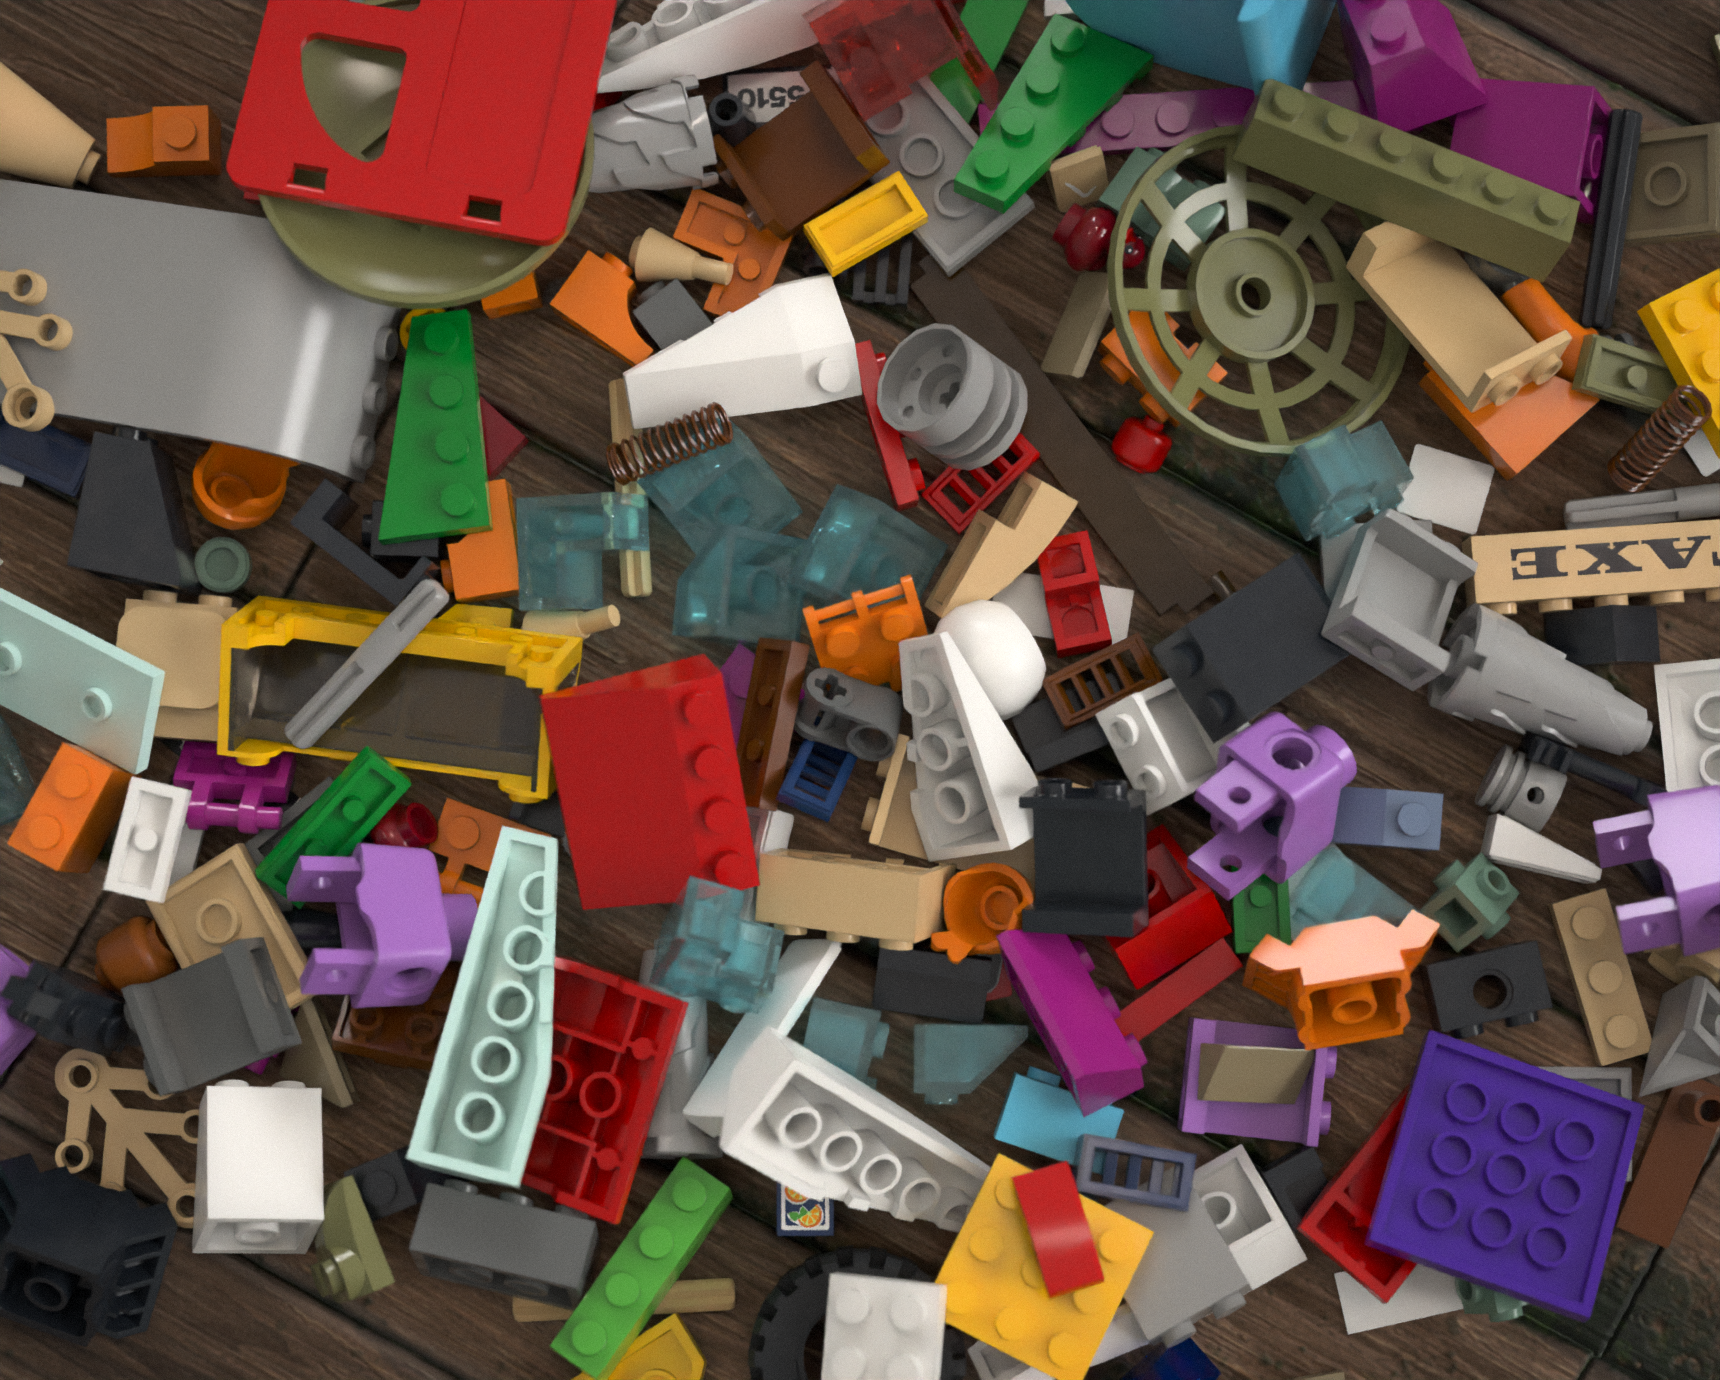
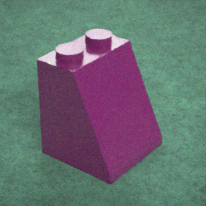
M1337 0L1344 52L1372 119L1406 132L1488 103L1485 90L1449 9L1438 0Z
M1479 78L1487 95L1488 103L1450 116V125L1454 130L1451 147L1447 149L1580 201L1576 222L1593 225L1608 119L1612 111L1595 86Z

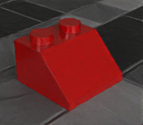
M1163 824L1147 833L1149 925L1134 937L1101 936L1136 990H1139L1233 932L1213 891L1207 883L1187 868L1188 857Z

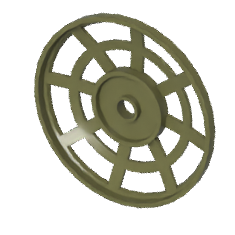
M1242 124L1217 127L1185 139L1158 157L1136 180L1122 203L1111 234L1107 263L1108 297L1115 329L1130 365L1147 391L1170 416L1194 434L1222 448L1251 456L1286 457L1312 452L1345 438L1370 419L1387 399L1400 376L1410 341L1387 316L1384 345L1376 370L1370 381L1368 382L1341 364L1347 354L1353 335L1355 302L1372 301L1373 299L1357 280H1351L1350 272L1346 268L1347 263L1339 245L1329 229L1321 221L1336 200L1314 192L1303 205L1296 198L1277 188L1255 182H1246V164L1232 159ZM1225 148L1224 183L1199 190L1173 208L1156 186L1157 180L1185 159L1209 150ZM1224 201L1226 209V234L1205 245L1185 221L1200 209L1216 202ZM1247 201L1269 206L1285 214L1291 221L1279 236L1264 230L1248 228ZM1141 202L1160 228L1154 237L1147 258L1145 289L1123 287L1122 261L1126 233L1132 215ZM1351 207L1366 231L1387 221ZM1307 236L1313 240L1323 256L1332 282H1312L1305 263L1296 252ZM1171 241L1192 263L1187 276L1186 289H1161L1163 261ZM1243 283L1251 284L1258 291L1260 296L1258 310L1251 309L1244 303L1241 296ZM1336 304L1334 332L1328 350L1324 352L1305 335L1311 326L1315 306ZM1128 311L1149 312L1151 325L1160 346L1172 365L1181 373L1170 392L1160 382L1144 357L1131 327ZM1189 312L1194 327L1203 339L1190 359L1184 355L1175 341L1166 321L1165 313ZM1290 352L1313 371L1296 386L1274 393L1267 362ZM1220 355L1229 360L1245 364L1252 394L1231 390L1207 377V374ZM1327 382L1356 400L1346 413L1327 427L1302 438L1289 440L1279 409L1287 408L1308 399L1322 389ZM1200 390L1205 395L1231 407L1257 411L1266 442L1249 441L1234 437L1206 424L1187 409L1196 392Z

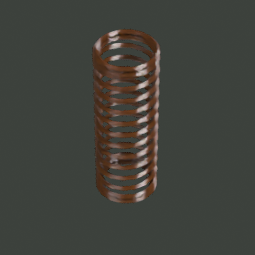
M1679 385L1676 387L1673 393L1668 396V399L1663 401L1662 406L1657 408L1656 412L1646 420L1645 424L1640 426V429L1634 433V436L1629 438V441L1623 445V448L1618 450V453L1609 460L1607 465L1608 473L1613 482L1623 490L1632 493L1642 491L1650 483L1651 479L1661 471L1662 467L1667 465V462L1673 458V455L1678 453L1679 449L1690 440V437L1695 435L1696 431L1711 418L1713 411L1708 397L1702 391L1690 385ZM1680 391L1691 393L1701 402L1705 411L1704 417H1702L1701 411L1695 402L1689 397L1679 394ZM1678 397L1688 401L1695 408L1698 416L1693 415L1690 409L1679 401ZM1665 409L1670 410L1676 418L1684 422L1687 428L1682 427L1674 417L1666 413ZM1660 415L1665 416L1670 424L1680 430L1681 434L1676 433L1668 423L1661 420ZM1654 421L1659 422L1662 428L1675 437V440L1670 439L1665 431L1655 426ZM1649 428H1653L1662 439L1669 443L1670 447L1666 446L1654 433H1651ZM1643 434H1647L1656 445L1663 448L1665 453L1660 452L1651 441L1643 437ZM1637 440H1642L1643 444H1644L1648 449H1646L1644 446L1638 444V441H1637ZM1632 446H1636L1641 454H1643L1648 459L1652 460L1653 465L1648 464L1646 459L1641 454L1632 449ZM1649 450L1656 453L1659 459L1654 458V456L1650 453ZM1626 452H1630L1636 460L1627 456ZM1618 461L1620 467L1628 475L1641 480V483L1631 482L1624 478L1617 470L1615 462ZM1622 461L1634 468L1640 476L1630 472L1623 465ZM1639 463L1646 466L1648 471L1644 470V468Z
M712 402V404H708L707 408L701 407L699 413L692 410L691 417L683 414L682 420L676 417L673 424L670 421H666L664 427L659 424L656 426V430L648 428L647 434L639 432L638 438L631 435L629 441L622 439L621 444L617 442L609 444L605 451L606 461L614 479L619 484L625 486L631 484V481H637L638 477L645 478L647 474L653 475L656 470L660 472L663 471L664 467H672L673 463L680 464L682 459L688 461L691 456L698 457L699 453H707L708 449L715 450L717 445L722 447L730 444L733 439L732 425L723 407L716 402ZM714 410H715V412L717 413V415H718V417H719V419H720V422H721V425H722L723 434H722V432H721V430H720V428H719V426H718V424H717V421H716V418H715V414H714ZM704 412L706 413V417H707V421H708L710 430H709V428H708V426H707V424H706V421H705V418H704ZM695 415L701 423V426L705 434V440L697 427ZM686 418L692 426V429L696 437L697 445L690 435V432L686 424ZM677 422L683 429V432L687 440L688 448L686 447L685 443L683 442L677 427ZM668 425L671 427L675 434L679 446V451L677 450L671 439ZM659 429L662 430L663 434L666 437L670 449V455L665 449V446L662 442ZM651 433L657 440V443L661 451L662 459L655 450V447L651 439ZM642 436L645 438L649 445L653 457V462L650 460L645 451L642 442ZM633 439L641 450L644 466L636 454ZM710 439L714 443L713 446H710ZM624 443L627 444L633 455L636 470L630 463ZM701 443L706 447L703 450L701 449ZM692 446L697 450L696 453H692ZM683 450L688 454L686 457L683 456ZM675 454L679 457L678 460H674ZM618 457L620 458V460H621V462H622L623 468H622V466H621V464H620V462H619V460H618ZM666 457L670 460L668 464H666ZM657 461L661 464V467H657ZM649 465L653 468L651 471H648ZM640 468L644 471L643 474H640Z

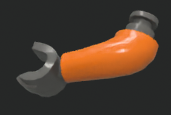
M1465 252L1463 259L1470 269L1478 275L1494 295L1504 293L1500 297L1504 306L1537 344L1565 329L1573 337L1560 357L1563 365L1555 374V376L1573 383L1584 335H1599L1598 332L1593 328L1584 329L1577 324L1549 295L1538 280L1529 279L1528 276ZM1628 333L1617 334L1614 337L1615 341L1635 347L1634 341ZM1609 335L1603 336V337L1612 339V337H1610Z

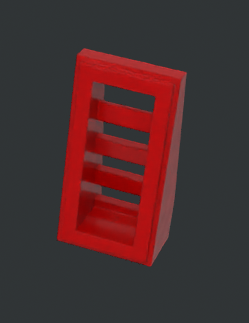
M1020 432L1008 447L1019 460L1012 466L1000 455L991 462L1003 475L996 482L982 467L967 470L986 490L980 498L958 476L963 469H954L950 466L921 494V497L958 535L970 526L979 509L984 512L1023 475L1024 471H1027L1039 459L1040 453ZM948 485L971 506L964 514L942 493Z

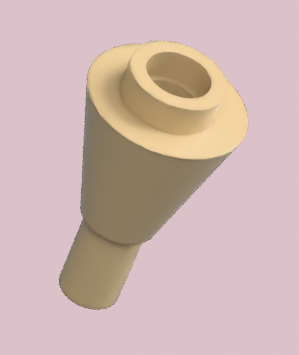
M652 227L648 228L643 236H637L630 249L629 265L630 268L635 269V276L639 282L673 281L676 278L681 281L698 278L729 285L732 279L733 264L702 257L700 253Z
M608 605L587 612L531 610L525 614L520 629L583 637L584 641L592 633L619 626L620 614L614 605Z

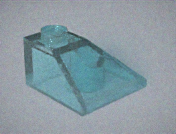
M729 523L720 524L678 578L672 635L715 643L736 645L740 643L741 645L756 647L759 637L799 642L810 540Z

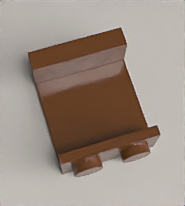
M818 60L799 73L810 91L742 142L732 147L719 134L712 137L714 148L721 157L714 166L732 190L739 186L748 200L741 207L749 220L759 232L768 228L782 241L792 236L804 227L805 224L815 219L891 163L835 78Z

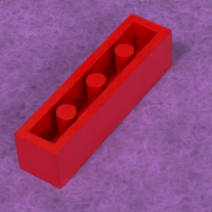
M1221 938L1192 956L1120 1008L1121 1017L1115 1019V1022L1123 1037L1133 1033L1139 1042L1243 967V965L1224 938Z

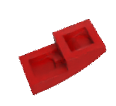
M1088 530L1055 537L1038 556L1036 562L1057 658L1107 648L1112 645V637L1100 592V579Z
M1068 1161L1012 1177L1013 1189L1030 1235L1031 1248L1049 1299L1104 1283L1105 1277Z

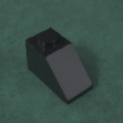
M410 1144L343 1172L345 1177L353 1175L371 1222L422 1202L428 1183L444 1186V1182L447 1179L468 1182L470 1179L420 1167L406 1158Z

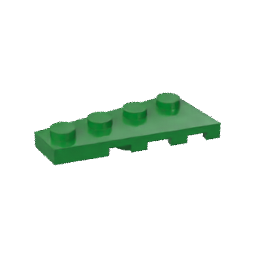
M1054 13L954 178V192L1004 214L1051 168V161L1067 145L1072 147L1086 134V127L1103 110L1108 112L1122 98L1123 91L1136 78L1141 80L1153 68L1154 55Z
M467 309L413 316L411 319L378 541L382 545L493 530L471 315Z

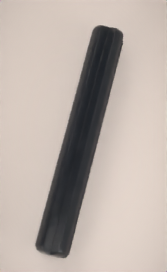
M1613 109L1609 114L1578 320L1581 326L1603 330L1609 329L1612 325L1643 120L1641 113L1631 109Z

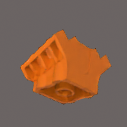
M1412 910L1398 928L1376 916L1305 927L1291 946L1266 934L1249 955L1242 986L1288 1009L1294 1020L1298 1038L1303 1043L1305 1051L1403 1035V1028L1409 1023L1411 1018L1405 994L1409 992L1412 986L1410 975L1427 955L1441 924Z

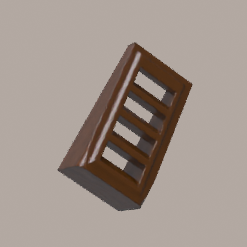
M1139 632L1044 678L1041 689L1065 733L1095 718L1096 713L1120 700L1164 680ZM1130 650L1144 677L1143 680L1136 683L1131 678L1120 656ZM1109 660L1124 689L1116 693L1101 667V664ZM1089 670L1104 696V699L1096 703L1081 674ZM1069 680L1072 681L1085 707L1075 712L1062 687V684Z

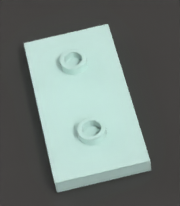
M0 588V705L134 775L147 769L165 671Z

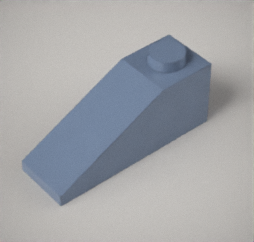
M1343 787L1340 790L1333 838L1329 844L1426 852L1440 850L1443 794ZM1271 817L1265 820L1263 827L1268 833L1278 837L1284 817Z

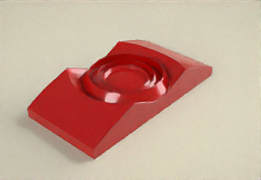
M1410 1083L1384 1111L1371 1133L1357 1151L1330 1179L1296 1228L1382 1304L1389 1302L1417 1266V1263L1364 1245Z

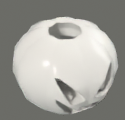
M976 600L955 607L938 622L934 633L943 631L949 633L1002 721L1020 714L1037 696L1046 671L1045 661L1027 627L1007 605L1001 602Z

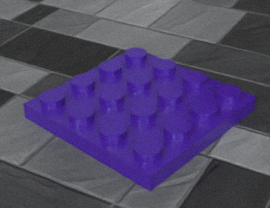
M1429 1029L1423 1037L1364 1245L1584 1323L1591 1317L1645 1105Z

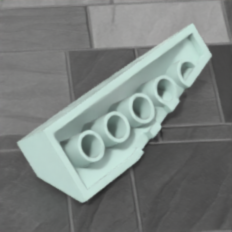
M502 826L406 1157L422 1168L479 1182L518 1188L520 1186L551 1076L559 844L556 838Z

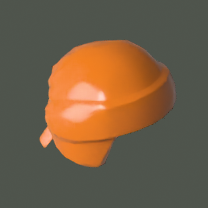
M212 442L210 447L198 458L190 479L193 501L203 517L217 526L230 530L253 528L269 520L279 509L286 492L289 468L301 463L253 450Z
M999 863L978 864L955 874L949 879L943 896L944 921L947 931L931 934V948L936 952L948 951V960L953 964H960L966 956L975 954H1001L996 936L1008 930L1023 929L1022 909L1036 900L1035 891L1029 879L1019 870Z

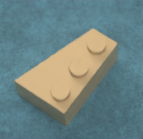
M786 848L760 854V885L757 887L755 921L774 923L773 931L780 934L806 935L807 928L826 931V939L830 941L856 943L860 941V936L880 938L879 947L912 950L913 943L930 938L932 933L947 931L944 921L943 896L949 879L956 874L957 864L939 862V866L929 869L903 865L904 859L886 857V863L855 859L851 858V854Z

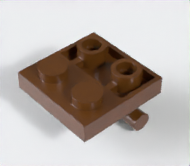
M448 961L431 996L425 1003L420 1005L353 1008L350 994H345L332 1037V1050L372 1058L375 1063L408 1070L409 1067L432 1071L462 964Z

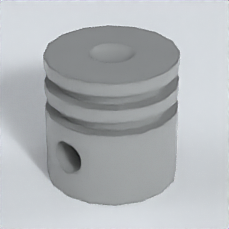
M1505 744L1488 768L1476 794L1475 804L1482 807L1487 803L1488 811L1496 813L1500 810V815H1505L1539 833L1550 818L1562 795L1567 775L1538 761L1537 763L1530 759L1526 761L1525 753L1518 750L1515 754H1512L1513 748ZM1533 788L1534 797L1529 801L1527 793Z

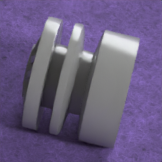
M934 323L914 331L898 344L885 362L877 386V405L885 422L916 444L921 445L954 469L973 470L990 464L1008 449L1019 434L1027 413L1028 390L1018 372L959 329L950 324Z

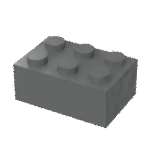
M447 1179L444 1182V1186L432 1183L427 1184L409 1247L421 1275L575 1311L592 1286L602 1249L596 1222L588 1220L589 1214L564 1205L556 1206L554 1212L532 1207L533 1201L531 1199L514 1193L502 1192L499 1199L477 1194V1187L458 1180Z

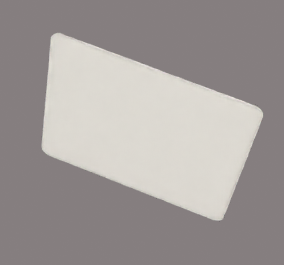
M1417 444L1410 461L1397 505V511L1422 520H1432V523L1465 533L1475 534L1495 469L1493 466Z

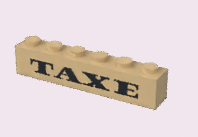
M1720 519L1471 536L1462 542V553L1478 563L1475 575L1465 581L1467 607L1476 603L1490 608L1503 616L1516 615L1517 605L1538 604L1539 613H1553L1573 610L1572 601L1594 600L1595 607L1629 605L1628 598L1650 596L1651 606L1684 603V594L1705 592L1706 602H1720Z

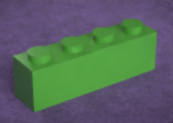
M683 1156L550 1345L553 1351L593 1380H607L733 1200L730 1188Z

